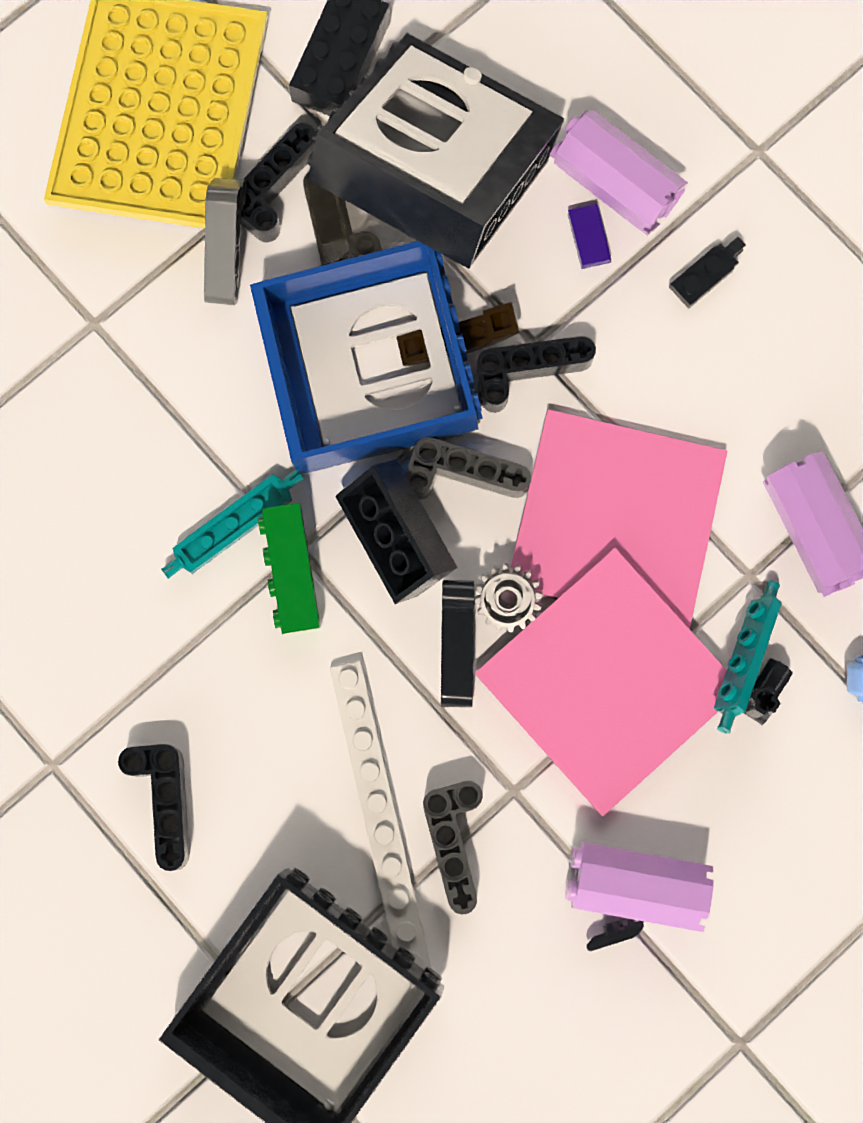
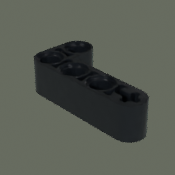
M307 123L294 125L243 179L246 181L245 202L250 203V205L241 211V225L262 242L274 241L280 235L281 230L277 213L269 204L307 165L309 156L314 150L315 143L312 142L315 130ZM281 160L290 161L286 166L277 165ZM261 181L270 182V184L264 188H260L257 186V184ZM263 221L273 222L268 228L259 227V224Z
M578 336L483 350L477 358L476 369L480 400L483 408L491 413H497L506 407L509 397L508 381L587 370L591 366L596 354L595 343L586 336ZM581 350L582 354L586 355L585 358H581L580 354L576 353V351ZM547 353H553L558 357V361L548 363L544 360L543 356ZM517 357H523L528 361V365L518 367L513 363V360ZM487 361H493L498 365V369L487 371L482 365ZM497 390L503 395V398L493 401L487 397V393Z
M442 580L441 707L472 708L474 580Z
M168 744L126 748L118 757V766L122 773L132 777L151 776L156 862L165 871L181 870L189 861L183 755L178 748ZM165 751H171L174 754V762L168 768H163L159 761L161 754ZM138 753L142 757V765L138 770L132 771L128 767V760L130 756ZM171 782L176 787V795L167 801L162 797L161 791L166 783ZM168 815H174L178 819V827L172 833L166 832L163 826V822ZM179 837L180 842H173V851L179 853L180 858L174 860V866H172V861L166 860V854L171 853V843H164V838Z

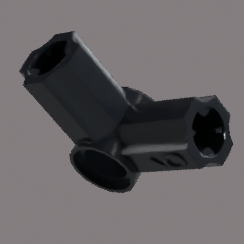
M769 658L757 676L744 714L760 725H764L771 714L775 713L781 703L778 697L794 672L782 662Z

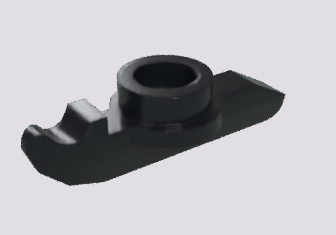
M629 920L627 926H623L621 921L604 925V933L595 935L587 943L586 948L591 952L632 939L640 934L644 927V921L634 922Z

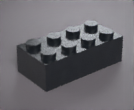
M327 0L289 83L291 101L328 116L336 107L340 108L347 94L351 90L355 92L363 76L369 72L391 22L390 3L382 0Z
M397 459L372 465L335 496L394 604L421 595L458 568Z

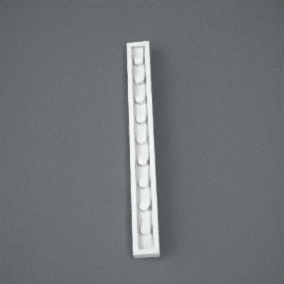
M357 661L331 667L330 673L392 944L397 950L399 947L408 950L416 958L414 963L425 970L426 967L431 968V963L361 662Z

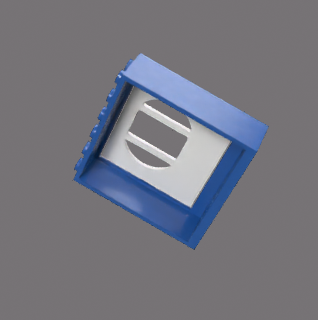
M416 241L250 284L290 459L297 471H299V474L302 475L413 447L420 439L426 437L440 440L479 430L477 420L483 419L478 394H471V391L475 390L470 363L463 364V362L468 361L466 347L462 334L456 335V333H460L455 305L448 306L453 304L441 253ZM424 272H427V273H428V277H429L430 285H431V288H432V292H433V296H434V300H435V304H436V308H437V312H438V316H439V320H440L442 332H443V335H444V339H445V343H446V347H447V351H448V355H449V359H450V363H451L453 375H454V378H455V382H456V386H457V390H458V394H459V398H460L461 405L459 404V400H458V396H457V392H456V388H455V384H454L452 372H451V369H450V365H449V361H448V357H447V353H446V349H445V345H444V341H443V337H442L440 325H439V322H438V318H437V314H436V310H435V306H434V302H433V298H432V294H431V290H430L428 278H427L426 273H424ZM397 307L410 312L417 318L415 321L353 337L350 336L357 321L369 311L377 308ZM294 321H295V325H296V329H297V333H298V338H297V334H296V330H295V326H294ZM422 330L431 365L429 369L367 385H360L352 353L353 347ZM305 367H306V371H307V375H308V379H309V384H308V380H307V376H306V372H305ZM429 379L433 380L426 395L416 404L404 409H383L373 405L365 398L370 394ZM316 413H317V417H318V421H319V425H320V430H319V426H318V422H317V418H316Z

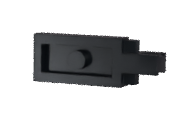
M737 237L726 247L721 243L716 247L714 246L670 283L669 289L690 309L733 272L739 263L736 257L744 251L743 248L746 247V244Z

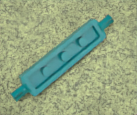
M295 469V471L282 480L274 474L269 476L174 546L172 549L175 559L161 568L164 575L170 579L182 568L193 575L258 526L257 517L263 516V508L289 504L292 501L289 489L304 480L302 475Z
M767 581L763 596L759 599L751 600L747 608L741 631L737 636V642L731 659L728 662V668L714 705V709L722 714L717 730L721 733L730 734L735 717L746 711L782 602L776 598L780 588V584L776 581Z

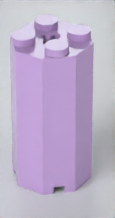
M586 110L580 118L574 116L565 128L567 135L563 142L559 141L550 152V156L554 159L556 166L646 236L659 227L660 223L656 221L658 218H666L684 194V188L688 184L682 177L595 110Z
M824 451L805 456L806 463L804 461L798 463L794 461L768 475L763 484L818 593H822L823 597H826L837 591H842L863 579V527Z
M581 842L580 848H573L570 867L575 868L573 881H567L565 900L571 901V908L704 932L705 926L699 923L701 919L708 920L710 914L714 880L707 879V872L713 873V866Z

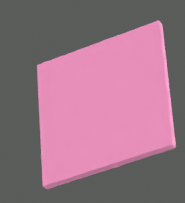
M548 409L511 568H514L519 563L521 571L525 572L530 569L532 571L531 580L539 579L540 585L535 590L543 591L544 597L558 599L608 553L616 548L690 629L728 451Z
M614 548L474 674L603 817L718 713L714 709V705L727 670L619 551Z

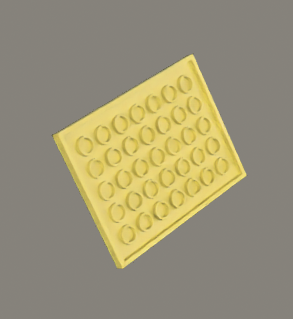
M90 0L45 191L44 201L46 205L205 229V203L208 185L215 177L235 179L268 21L267 12L191 0Z

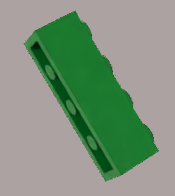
M294 503L263 508V516L257 518L260 535H266L268 547L262 549L265 566H271L273 578L267 580L270 597H276L278 609L273 610L275 628H281L282 634L321 628L301 504Z

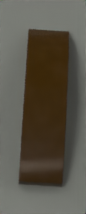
M510 302L483 310V315L460 321L458 323L460 333H456V335L462 334L467 354L494 345L520 333L513 303ZM440 327L441 333H442V337H443V341H444V345H445V349H446V353H447V357L449 358L448 351H447V347H446V343H445V339H444V335H443V332H442V328ZM421 329L396 336L403 366L430 362Z

